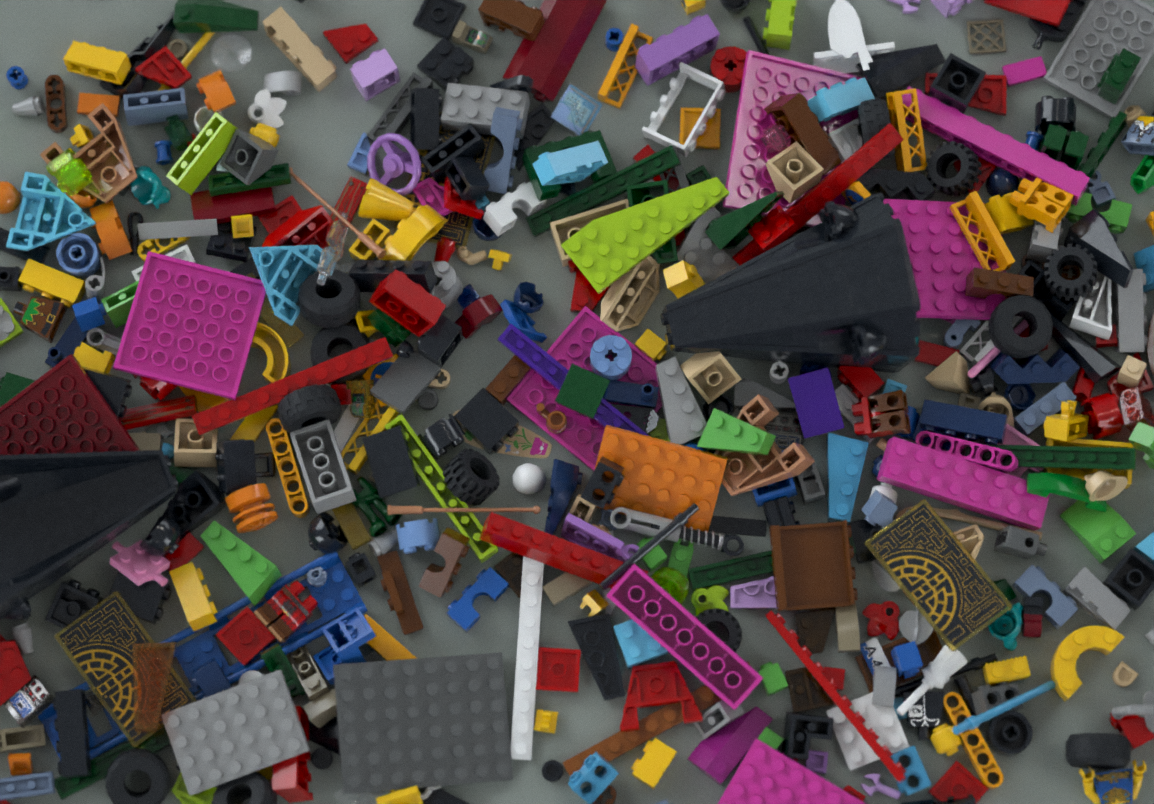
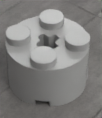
M446 261L432 262L437 282L431 295L438 297L446 305L445 308H449L457 302V298L462 294V281L452 266Z

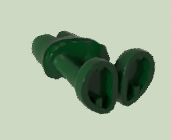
M360 476L356 480L363 490L357 494V491L353 489L357 501L352 502V504L365 514L372 525L369 529L370 535L376 537L386 532L388 526L377 516L370 507V504H373L378 509L389 526L396 524L403 514L388 515V506L382 501L383 498H380L378 490L368 480Z

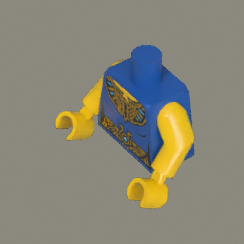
M1133 760L1132 766L1134 771H1132V768L1094 773L1092 768L1088 766L1089 772L1084 774V771L1080 769L1079 774L1083 778L1085 795L1093 804H1132L1142 786L1143 773L1147 769L1145 761L1143 760V764L1137 767L1136 760Z

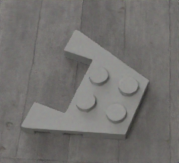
M715 207L694 221L689 233L686 234L677 250L679 262L684 260L690 265L693 264L705 284L739 266L724 250H720L705 233V228L708 224L721 215Z

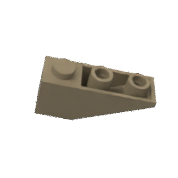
M306 645L287 654L310 701L329 691Z

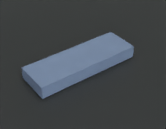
M53 771L0 779V801L55 793Z

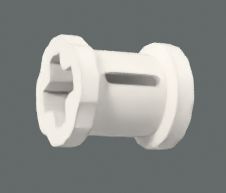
M782 362L774 363L769 373L770 380L775 384L784 383L789 373L788 366ZM777 369L779 372H783L782 376L779 377L778 374H775Z

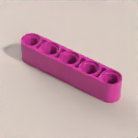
M922 431L916 436V444L923 446V439L931 437L930 445L924 447L985 467L1011 472L1018 466L1017 457L1008 450L929 431ZM945 442H951V448L948 451L942 450ZM970 446L972 449L971 454L963 456V449ZM990 451L992 453L991 459L983 461V454ZM1011 456L1012 463L1009 466H1003V459Z

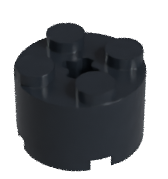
M1043 96L1041 101L1035 106V131L1038 132L1039 130L1041 135L1045 136L1050 124L1063 126L1065 129H1068L1067 132L1076 131L1077 107L1074 99L1071 97L1061 99Z
M452 413L448 415L450 419L446 420L443 417L425 429L426 435L423 437L421 434L418 435V438L431 456H435L437 459L447 453L446 449L451 445L455 448L464 442L463 437L466 434Z
M1006 711L997 715L987 728L989 747L1002 756H1014L1021 753L1029 746L1033 736V730L1027 718L1016 711ZM1009 729L1011 730V734H1014V736H1012L1011 738H1008V735L1005 734V732Z

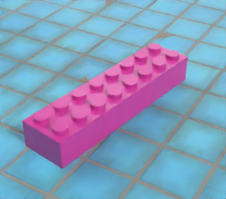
M892 437L887 441L877 477L878 481L1030 530L1041 528L1050 496L1049 494L1046 498L1027 493V480L897 437Z
M636 564L627 571L606 595L734 710L763 679L758 672Z

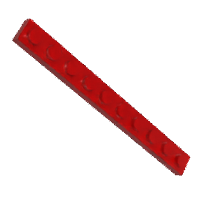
M891 123L887 124L878 134L873 136L786 211L799 227L797 230L820 212L826 202L833 201L904 140ZM753 239L732 258L740 266L765 251Z
M383 337L236 397V400L231 399L192 415V418L201 436L277 405L292 391L316 384L326 385L392 358L393 354L386 337Z
M772 610L768 612L765 616L901 784L907 779L904 775L907 772L899 761L896 764L890 758L893 755L886 745L880 746L876 741L879 739V736L872 728L868 730L863 725L866 720L858 711L854 713L851 710L850 706L853 704L845 694L842 697L836 691L839 687L833 679H826L823 675L826 672L819 662L814 664L810 659L812 653L805 645L801 647L798 644L797 640L800 638L792 629L788 631L783 624L786 621L779 612L776 615Z

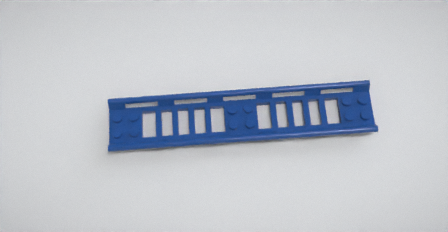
M337 552L325 554L278 579L264 595L266 600L255 607L249 608L254 612L270 600L284 585L307 574L315 567H321L323 571L327 572L326 583L321 587L310 585L307 581L308 578L300 581L304 588L308 587L311 595L319 603L317 606L323 617L310 624L305 622L301 629L297 630L284 644L276 641L271 645L269 644L260 653L279 643L283 652L287 655L323 636L322 628L332 623L333 621L331 620L340 615L347 614L356 607L359 608L362 614L368 611ZM247 596L218 611L215 614L217 622L208 625L210 630L174 649L171 647L204 628L193 631L190 626L153 646L164 663L177 657L192 686L185 690L192 700L189 704L203 699L202 696L205 695L201 687L197 689L191 679L194 677L192 671L214 657L225 676H228L227 679L230 684L237 682L245 672L257 671L266 666L264 660L260 659L262 658L260 653L245 666L240 662L229 666L214 637L216 633L233 619H228V615L251 604ZM88 680L71 690L82 689L87 691L95 686L91 680ZM98 690L85 696L86 705L98 699L113 729L98 737L87 716L89 746L92 749L90 750V759L132 738L124 726L119 724L114 712ZM52 699L37 707L34 711L44 725V729L61 761L60 753L56 749V740H59V733L56 732L54 720L57 719V710L53 708Z

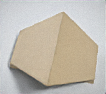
M957 351L925 377L936 389L957 394L961 392L970 394L967 361Z

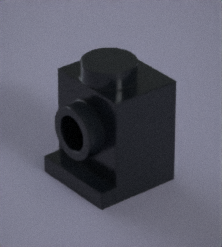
M0 266L1 291L21 292L22 285L18 279L22 269L19 266ZM3 275H8L7 279L3 280Z
M358 552L348 558L349 561L346 564L359 587L378 578L365 553L360 554ZM359 566L365 567V571L359 573L357 569Z

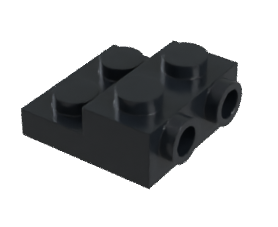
M443 37L417 64V68L446 92L448 83L459 84L463 75H468L472 71L474 60L459 46H454Z
M77 580L62 581L45 620L68 630L99 608L104 598L99 596L100 592L96 589L88 588L86 590L82 588V583Z

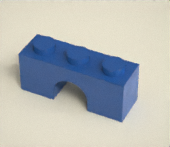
M491 567L487 570L483 569L476 578L478 580L473 586L469 584L462 591L463 596L459 601L455 599L447 608L449 610L447 612L448 617L466 633L481 618L480 614L473 608L474 600L481 595H485L496 602L509 588V583Z

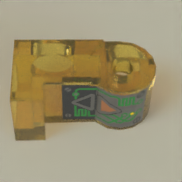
M374 379L346 381L347 389H351L352 403L350 405V412L354 418H371L375 411V397L370 394V390L374 386Z

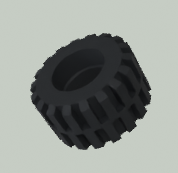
M955 141L950 143L943 142L942 147L937 145L935 147L936 151L929 153L931 158H927L926 163H928V166L925 167V171L929 173L926 177L930 180L932 186L949 196H960V193L965 195L968 193V189L973 190L975 188L973 184L975 182L978 184L979 179L977 177L982 173L979 170V167L982 166L981 162L978 161V155L970 148ZM960 159L961 168L959 173L955 177L947 179V166L953 160Z
M1067 244L1066 248L1061 245L1058 251L1054 249L1051 252V256L1048 255L1044 266L1046 286L1050 288L1052 294H1057V298L1065 297V301H1070V298H1074V301H1077L1079 296H1082V298L1086 297L1087 292L1091 293L1093 286L1097 282V263L1094 261L1093 254H1089L1087 248L1082 250L1081 245L1077 244L1076 247H1072V244ZM1075 265L1082 269L1083 274L1075 280H1066L1058 272L1064 266Z
M463 449L444 467L443 476L445 477L444 481L448 485V489L451 490L455 497L468 505L477 506L482 504L498 489L500 484L499 475L491 461L473 449Z
M712 608L696 616L705 626L712 622L723 624L728 631V638L725 644L734 652L738 650L742 640V630L738 620L731 613L723 609Z

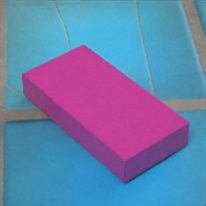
M1041 56L1002 67L1003 74L1006 75L1008 87L1043 78L1047 73Z

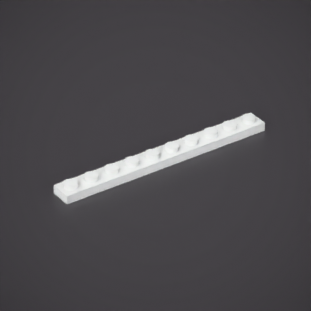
M523 556L511 734V759L531 760L544 572V563Z

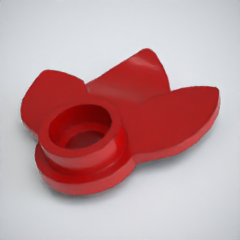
M895 602L871 603L864 608L862 614L870 619L867 625L868 636H878L885 633L889 640H893L899 632V621L897 618L900 610ZM887 608H892L893 613L891 615L886 614Z

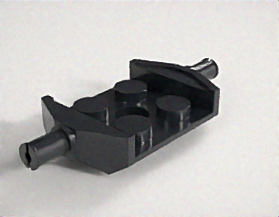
M1071 0L1058 27L1029 18L1028 24L1037 34V39L1032 47L1040 50L1046 40L1053 42L1064 41L1087 0Z

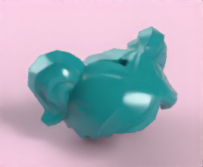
M139 167L136 171L138 178L131 183V191L142 205L153 203L155 208L159 209L160 204H165L170 200L171 192L169 188L163 186L161 180L153 173L150 167Z
M1020 603L1006 607L988 622V630L991 635L999 640H1003L1004 647L1010 651L1016 649L1017 640L1015 637L1018 636L1021 629L1023 606Z

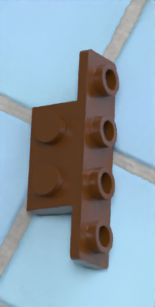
M395 550L383 556H378L377 559L384 577L380 581L384 592H389L390 599H387L390 610H395L403 634L408 635L422 630L424 627L398 552Z

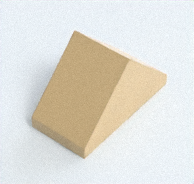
M578 494L569 513L589 523L597 511V506L581 498V495Z

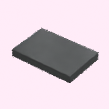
M408 351L407 353L411 355L409 358L399 356L370 390L371 395L402 415L406 413L441 372V367L416 351L413 353Z

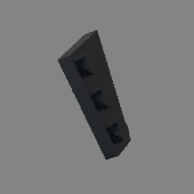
M544 103L528 113L524 137L520 139L518 150L514 151V157H517L516 168L518 171L524 165L522 156L525 150L533 145L538 146L555 122L552 113ZM495 137V142L504 152L501 141Z

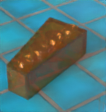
M176 642L133 644L134 725L136 733L158 732L177 648Z

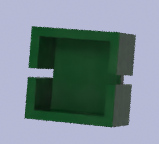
M1050 124L1039 152L1046 153L1050 158L1056 160L1058 152L1063 150L1060 161L1077 171L1084 156L1089 136L1079 131L1067 132L1068 129H1065L1063 126Z

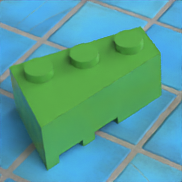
M714 408L697 447L706 450L768 455L776 436Z

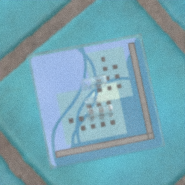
M569 83L550 117L577 135H582L584 132L589 131L604 104L574 84Z

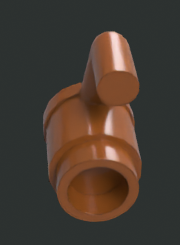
M543 403L537 404L536 410L538 414L547 420V429L553 434L562 433L567 426L564 413L561 411H552L550 413L545 409Z

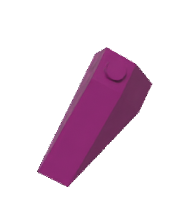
M756 706L701 741L687 760L721 786L749 751L754 740L761 735L773 719Z

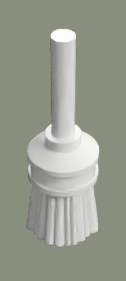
M945 644L934 661L930 662L922 670L924 675L923 683L896 710L898 714L903 716L928 689L932 690L934 687L942 689L944 684L950 681L949 677L967 663L961 652L951 644Z

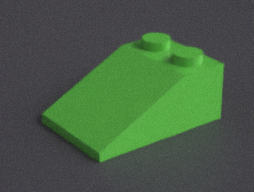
M1078 500L1060 515V518L1100 564L1136 535V532L1123 517L1108 504L1106 512L1086 508L1085 501Z

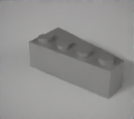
M1134 269L1127 288H1123L1115 282L1111 287L1112 296L1116 299V303L1113 306L1114 319H1118L1116 324V352H1145L1144 348H1147L1148 339L1147 335H1144V327L1147 326V315L1144 314L1143 307L1147 304L1146 294H1143V285H1146V274L1143 273V269Z
M676 357L657 364L655 369L669 442L680 445L689 442L695 443L700 440L707 423Z

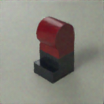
M1024 597L1022 599V636L1040 638L1044 598Z

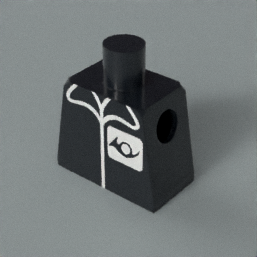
M903 692L901 695L903 703L913 692ZM925 692L906 712L907 726L909 729H918L919 741L931 740V728L940 726L944 692Z

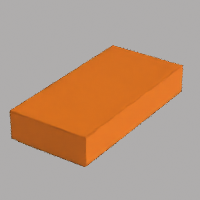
M79 93L77 113L88 115L104 103L115 117H118L121 98L115 95Z

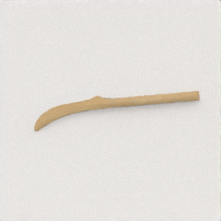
M920 506L904 508L896 515V519L901 518L907 509L913 512ZM927 507L934 517L977 524L978 526L995 530L1013 526L1038 534L1039 540L1042 538L1043 532L967 515L958 509Z

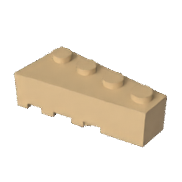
M281 6L262 21L267 36L318 92L337 78L335 71L337 68L330 59L327 61L324 58L321 49L317 45H313L309 36L298 27L296 22Z

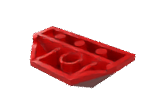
M322 205L298 211L265 238L262 247L318 245L323 249L327 244L333 220Z

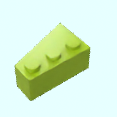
M768 0V2H772L771 9L766 10L765 21H769L768 28L764 27L762 40H766V47L790 50L796 0Z

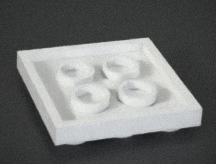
M873 692L850 701L853 704L850 706L851 710L854 713L858 711L866 720L863 725L868 730L872 728L879 736V739L876 741L881 747L886 745L892 754L910 747L894 706L872 705ZM838 706L826 711L829 717L834 718L833 729L850 771L879 760V757Z

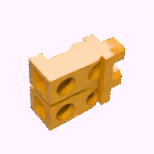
M1038 177L1034 182L1023 178L1018 191L1024 194L1014 190L1009 203L1018 207L1016 214L1024 215L1028 219H1035L1046 225L1045 229L1053 233L1069 211L1074 195L1049 183L1042 182V179Z

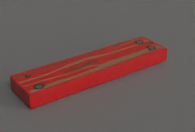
M350 176L334 208L349 223L352 222L361 204L363 195L368 190L366 189L367 183ZM332 213L330 217L333 220L327 244L323 249L334 257L349 227Z
M195 395L129 408L126 409L124 418H120V422L128 430L189 417L197 414V399Z

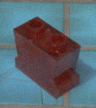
M1138 385L1118 393L1124 425L1131 433L1138 422L1154 427L1151 404L1144 397Z

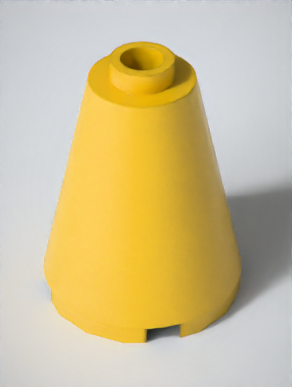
M370 178L366 186L368 190H366L361 201L358 217L401 221L403 218L407 220L416 208L413 207L414 202L379 181Z

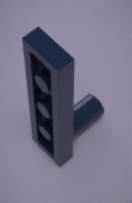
M76 317L56 346L48 350V357L45 363L52 368L70 354H74L76 347H80L81 342L85 343L89 330L82 332Z
M610 380L603 399L607 402L656 409L659 387H655L650 383L642 385Z

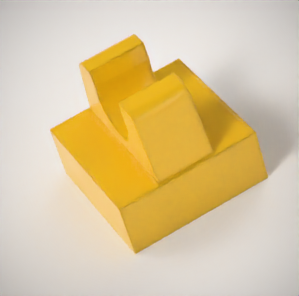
M78 124L73 128L76 134L70 138L73 146L77 145L80 148L92 141L94 136L88 126Z
M252 214L231 216L233 238L254 236Z
M490 249L488 257L494 259L492 269L502 270L503 263L510 262L512 254Z
M594 589L582 598L583 602L580 608L583 609L588 605L591 608L588 616L592 617L603 611L609 603Z
M537 709L534 731L555 734L558 712Z

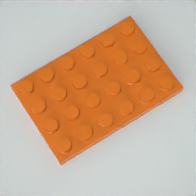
M606 425L595 468L603 456L624 467L622 475L625 477L619 487L615 485L612 491L615 493V496L610 505L606 503L603 509L614 510L617 507H625L674 520L678 513H683L695 503L699 510L688 519L685 526L687 528L692 526L695 530L699 528L700 531L706 530L708 532L728 457ZM611 471L604 472L607 478L614 477ZM602 489L594 490L598 496L605 495Z

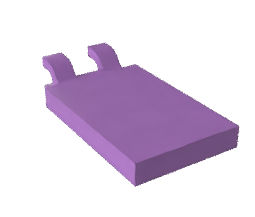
M570 513L565 518L560 536L572 543L623 562L634 555L629 551L636 553L639 550L637 545L629 544L625 546L623 541Z

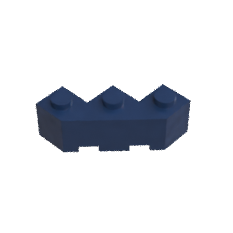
M1060 348L1046 362L1038 354H1035L1031 357L1022 358L1016 363L1009 355H1004L1000 352L988 364L1007 384L1066 382L1080 368Z

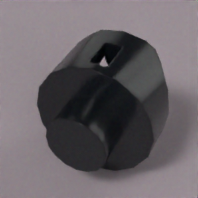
M989 365L985 366L973 377V380L968 381L973 394L980 392L986 397L992 392L998 391L994 385L995 374Z

